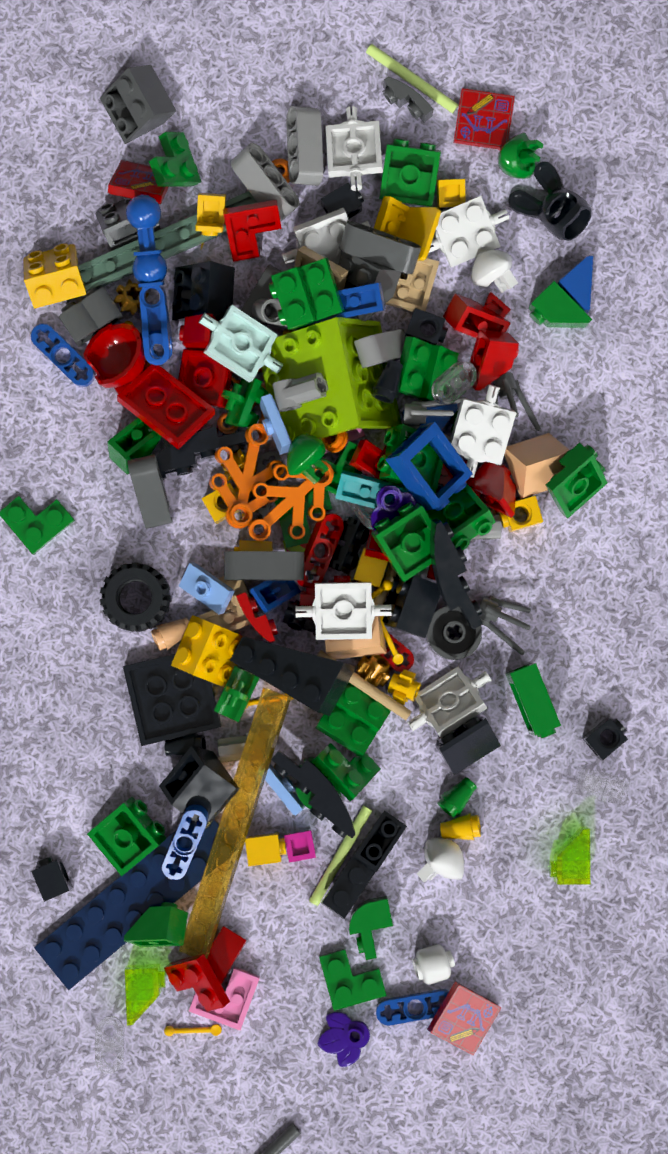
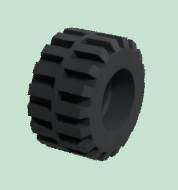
M132 562V564L125 563L120 565V568L113 569L111 571L112 574L104 579L103 582L105 584L100 589L102 594L100 605L103 606L104 610L102 611L104 615L110 619L109 621L113 625L127 631L142 632L156 627L159 622L165 619L164 616L170 609V587L164 576L156 569L136 562ZM133 581L146 584L152 595L149 607L144 612L138 614L126 611L120 602L122 589Z

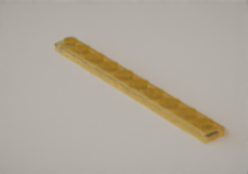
M263 688L234 777V781L240 789L224 808L186 927L184 946H180L179 949L182 953L190 956L204 954L206 959H208L291 696L268 688Z

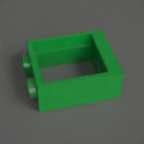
M530 663L505 673L529 734L537 735L540 738L555 734V728L561 726L537 664Z

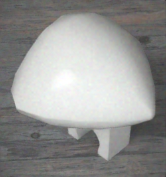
M501 250L481 252L473 264L471 275L473 284L488 287L494 281L501 293L518 284L510 271L512 266L511 255Z
M444 838L427 839L424 846L427 864L417 873L421 880L426 882L429 879L430 881L437 874L448 879H462L464 874V857L459 845Z

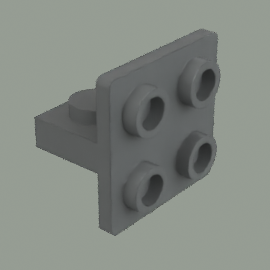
M124 197L123 200L115 204L113 202L104 204L99 208V211L95 212L101 230L112 251L138 240L137 229L132 227L126 216V207L131 198ZM159 223L153 227L154 232L161 230Z

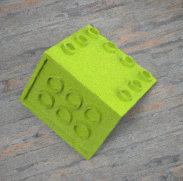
M335 317L276 337L271 347L270 356L283 363V366L277 374L265 365L262 366L266 390L273 396L275 404L276 399L272 384L277 381L299 379L311 374L321 373L328 384L326 397L303 403L302 407L298 409L279 412L291 443L300 434H310L322 439L356 428L391 429L402 424L396 398L390 404L381 402L372 396L374 392L372 387L387 363L362 368L354 341L382 333L380 321H362L360 319Z

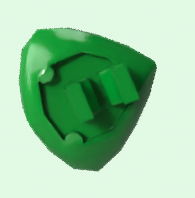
M526 133L515 135L501 147L498 153L499 168L504 174L513 178H531L534 174L535 162H540L541 158L534 152L538 148L542 149L544 144L539 140H529Z
M300 434L293 439L287 455L289 475H299L302 473L313 484L320 480L315 475V469H319L322 474L329 469L320 460L326 451L325 444L321 439L310 434Z

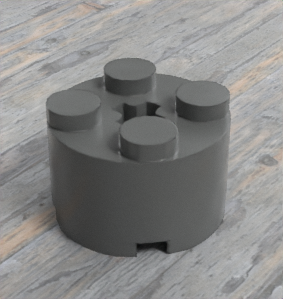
M444 606L434 612L426 635V641L430 649L441 658L447 660L463 659L471 655L478 648L482 639V628L479 626L473 630L459 607L450 611L447 606ZM456 625L460 637L449 639L447 628H453Z

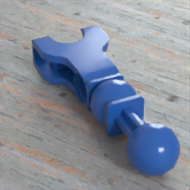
M138 195L131 199L126 207L127 220L132 227L137 229L139 252H133L136 258L133 262L132 271L134 277L139 282L138 287H142L139 299L144 355L150 364L162 365L173 354V342L166 293L161 286L165 284L163 280L167 274V264L160 255L162 250H156L153 228L161 218V209L158 202L151 196ZM150 288L156 289L160 294V300L156 304H151L146 300V292ZM155 344L163 346L164 355L160 356L154 352Z

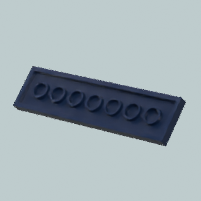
M215 819L204 830L187 872L181 879H169L162 871V864L176 833L174 831L151 853L123 876L116 879L34 947L68 991L127 943L124 941V935L149 907H159L163 902L175 903L239 850ZM191 820L189 828L192 830H194V827L196 825V823L193 820ZM182 836L178 838V843L183 848H189L193 845L189 837ZM177 854L172 864V869H177L182 856Z

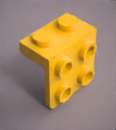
M384 196L374 229L420 245L422 248L417 261H423L427 258L441 211L436 207H408L391 196Z
M59 244L53 249L44 252L40 250L33 251L23 258L24 282L34 309L87 295L78 267L75 244Z
M192 615L171 666L225 687L234 667H237V664L230 661L243 636Z

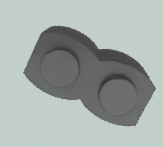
M95 287L86 293L87 295H84V300L77 304L71 302L61 310L62 313L59 315V318L78 347L91 340L100 329L109 324L114 325L123 319L122 313L104 287L101 289Z

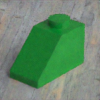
M555 281L528 308L531 311L530 317L538 325L544 324L546 327L585 328L592 321V318Z
M137 418L107 441L109 458L128 475L130 474L128 460L151 455L162 436Z
M163 902L159 907H149L124 935V941L139 947L184 946L188 912L177 909V904Z

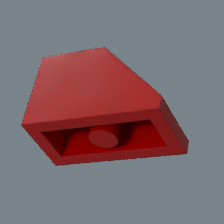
M457 293L454 294L443 315V318L446 319L454 330L477 338L480 329L506 332L511 324L507 319L482 304Z
M203 314L185 317L184 325L180 326L179 339L183 341L182 344L187 349L204 351L211 340L212 331L199 323ZM207 314V315H209L210 317H212L213 319H215L216 321H218V320L213 316V314Z
M480 329L465 380L474 390L480 391L512 368L514 359L518 356L519 343L508 332Z
M485 462L474 475L475 477H471L466 483L485 505L510 518L515 515L516 486L510 478L511 472L503 464L496 465Z

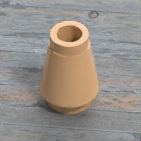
M187 617L156 625V629L151 631L155 644L160 651L165 648L168 650L182 640L189 623Z

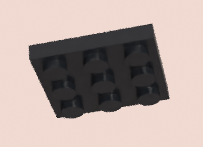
M175 654L123 666L141 746L222 727L219 713L214 711L217 703L212 682L171 666Z

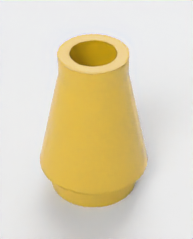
M469 813L440 823L442 838L475 840L476 837H481L479 816H472Z

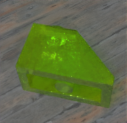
M580 827L554 854V861H549V876L554 877V882L557 885H591L590 829L588 827Z
M160 964L127 965L125 968L127 1026L133 1025L159 997L161 988H166V972L161 971Z

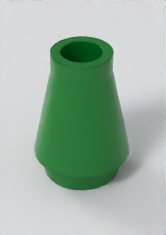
M465 777L458 784L440 795L441 799L437 804L445 813L454 818L456 814H461L477 786L469 778Z

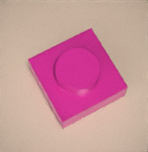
M311 830L284 835L289 863L316 858Z

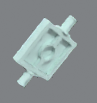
M233 305L228 307L220 321H216L206 313L202 315L199 323L212 331L211 340L203 353L248 382L253 381L258 370L264 365L276 374L281 370L283 363L270 356L272 344L277 337L276 333Z

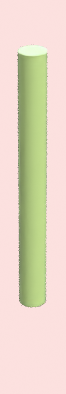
M373 44L368 47L366 53L449 112L453 114L458 108L459 104Z
M362 806L353 822L355 836L351 838L346 835L310 897L309 901L314 905L318 906L369 818L372 810L368 807Z

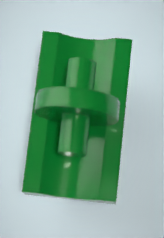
M241 378L239 384L234 383L232 391L223 390L221 396L228 400L225 409L229 410L225 423L231 426L249 427L258 422L259 415L252 412L251 409L254 403L260 404L261 397L269 394L261 386L262 381L254 378L253 381L248 382Z
M235 666L214 711L239 722L260 678Z

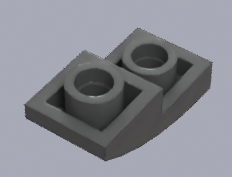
M391 77L384 79L383 88L385 90L382 92L391 105L395 103L401 108L408 102L407 108L415 119L420 117L423 123L433 116L434 109L414 89Z

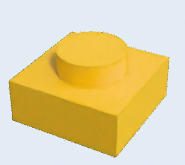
M465 179L437 180L438 208L455 207L466 202Z

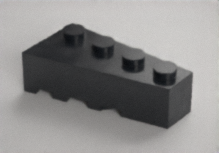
M244 636L241 638L230 659L233 663L312 710L328 716L331 715L356 667L343 662Z

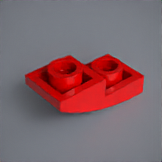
M246 592L236 595L244 615L253 628L269 643L275 642L274 635H277L278 631L274 620H268L266 615L255 618L254 613L259 611L254 596L248 598Z
M224 926L205 955L221 985L247 942L246 939Z

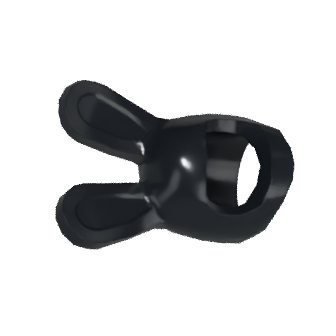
M540 162L535 167L534 176L548 195L545 196L543 201H540L525 191L516 190L510 194L508 200L509 207L518 214L539 219L547 230L559 240L570 241L581 234L591 219V207L581 196L564 188L556 168L550 162ZM558 212H560V215H559L558 217L554 218L555 215H556Z

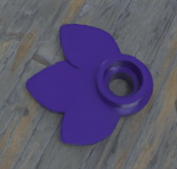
M386 485L379 489L376 494L377 506L372 511L370 518L373 530H376L374 525L383 518L388 517L391 520L398 516L397 510L409 502H412L413 505L417 503L410 492H401L399 488L393 485ZM388 494L393 495V500L390 503L385 502V497Z
M333 1012L327 1014L326 1021L330 1029L320 1036L317 1044L323 1051L337 1054V1061L340 1067L350 1066L360 1058L361 1048L369 1042L370 1030L364 1022L352 1021L346 1013ZM352 1032H358L360 1039L353 1038Z

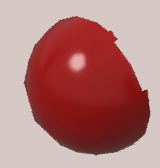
M126 323L109 324L100 329L89 341L83 355L86 362L96 372V381L105 388L123 387L131 383L143 371L146 362L141 333L133 324Z

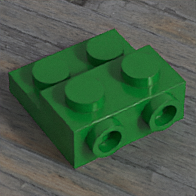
M396 138L393 139V143H387L379 199L383 200L384 196H391L402 203L432 207L441 150H436V144L420 142V147L409 146V140Z
M328 258L271 276L273 282L269 283V289L272 297L279 299L281 309L278 310V317L283 326L287 325L288 329H296L345 312Z
M406 337L400 359L403 369L399 392L423 402L452 398L453 388L451 384L453 376L457 374L460 368V363L457 361L459 353L440 345H431L415 337Z
M400 424L386 432L384 436V444L387 445L386 452L377 463V469L381 471L379 479L405 486L385 459L417 429ZM428 443L410 461L436 494L443 462Z
M580 442L573 449L567 451L564 457L559 460L563 469L555 474L546 484L558 509L567 519L608 484L603 474L605 469L596 460L598 454L590 445L587 444L584 447Z
M468 484L460 492L453 493L448 498L450 502L441 510L436 511L433 509L426 511L431 521L438 518L442 523L447 522L454 533V537L451 540L455 548L460 546L462 550H465L469 546L470 540L477 535L483 536L488 534L492 529V525L496 523L489 508Z
M412 502L400 507L397 510L399 515L390 520L386 517L378 521L374 525L376 530L371 532L384 556L388 558L403 582L431 565L430 531L432 521L422 505L418 503L413 505Z
M348 682L331 715H323L315 728L362 758L391 710Z
M133 796L87 833L121 876L167 839L164 835V826L159 821H153L147 814L148 808L146 804L140 799L135 800Z

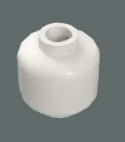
M439 944L418 950L416 958L412 959L417 979L423 980L426 984H433L450 978L451 968L455 967L451 951L445 952V949Z

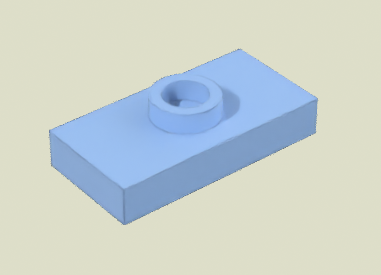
M271 394L261 397L260 408L265 417L262 420L266 434L268 436L272 435L281 455L288 452L291 440Z
M195 562L189 563L179 584L180 588L218 615L224 614L235 590Z
M272 764L267 766L261 772L262 777L291 813L296 816L304 809L305 805L294 793L296 790L295 785L288 777L282 778L273 768Z

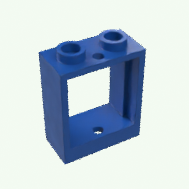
M435 422L420 426L385 459L416 502L422 505L425 511L433 509L439 511L450 502L448 498L453 493H458L467 485L466 481L473 475ZM428 443L453 475V478L436 494L410 461Z

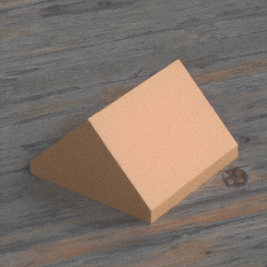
M550 433L506 447L504 456L521 499L547 491L546 484L555 474L563 469L559 460L564 457L569 449Z
M375 616L372 623V639L325 640L326 653L335 660L371 656L373 654H387L380 616Z

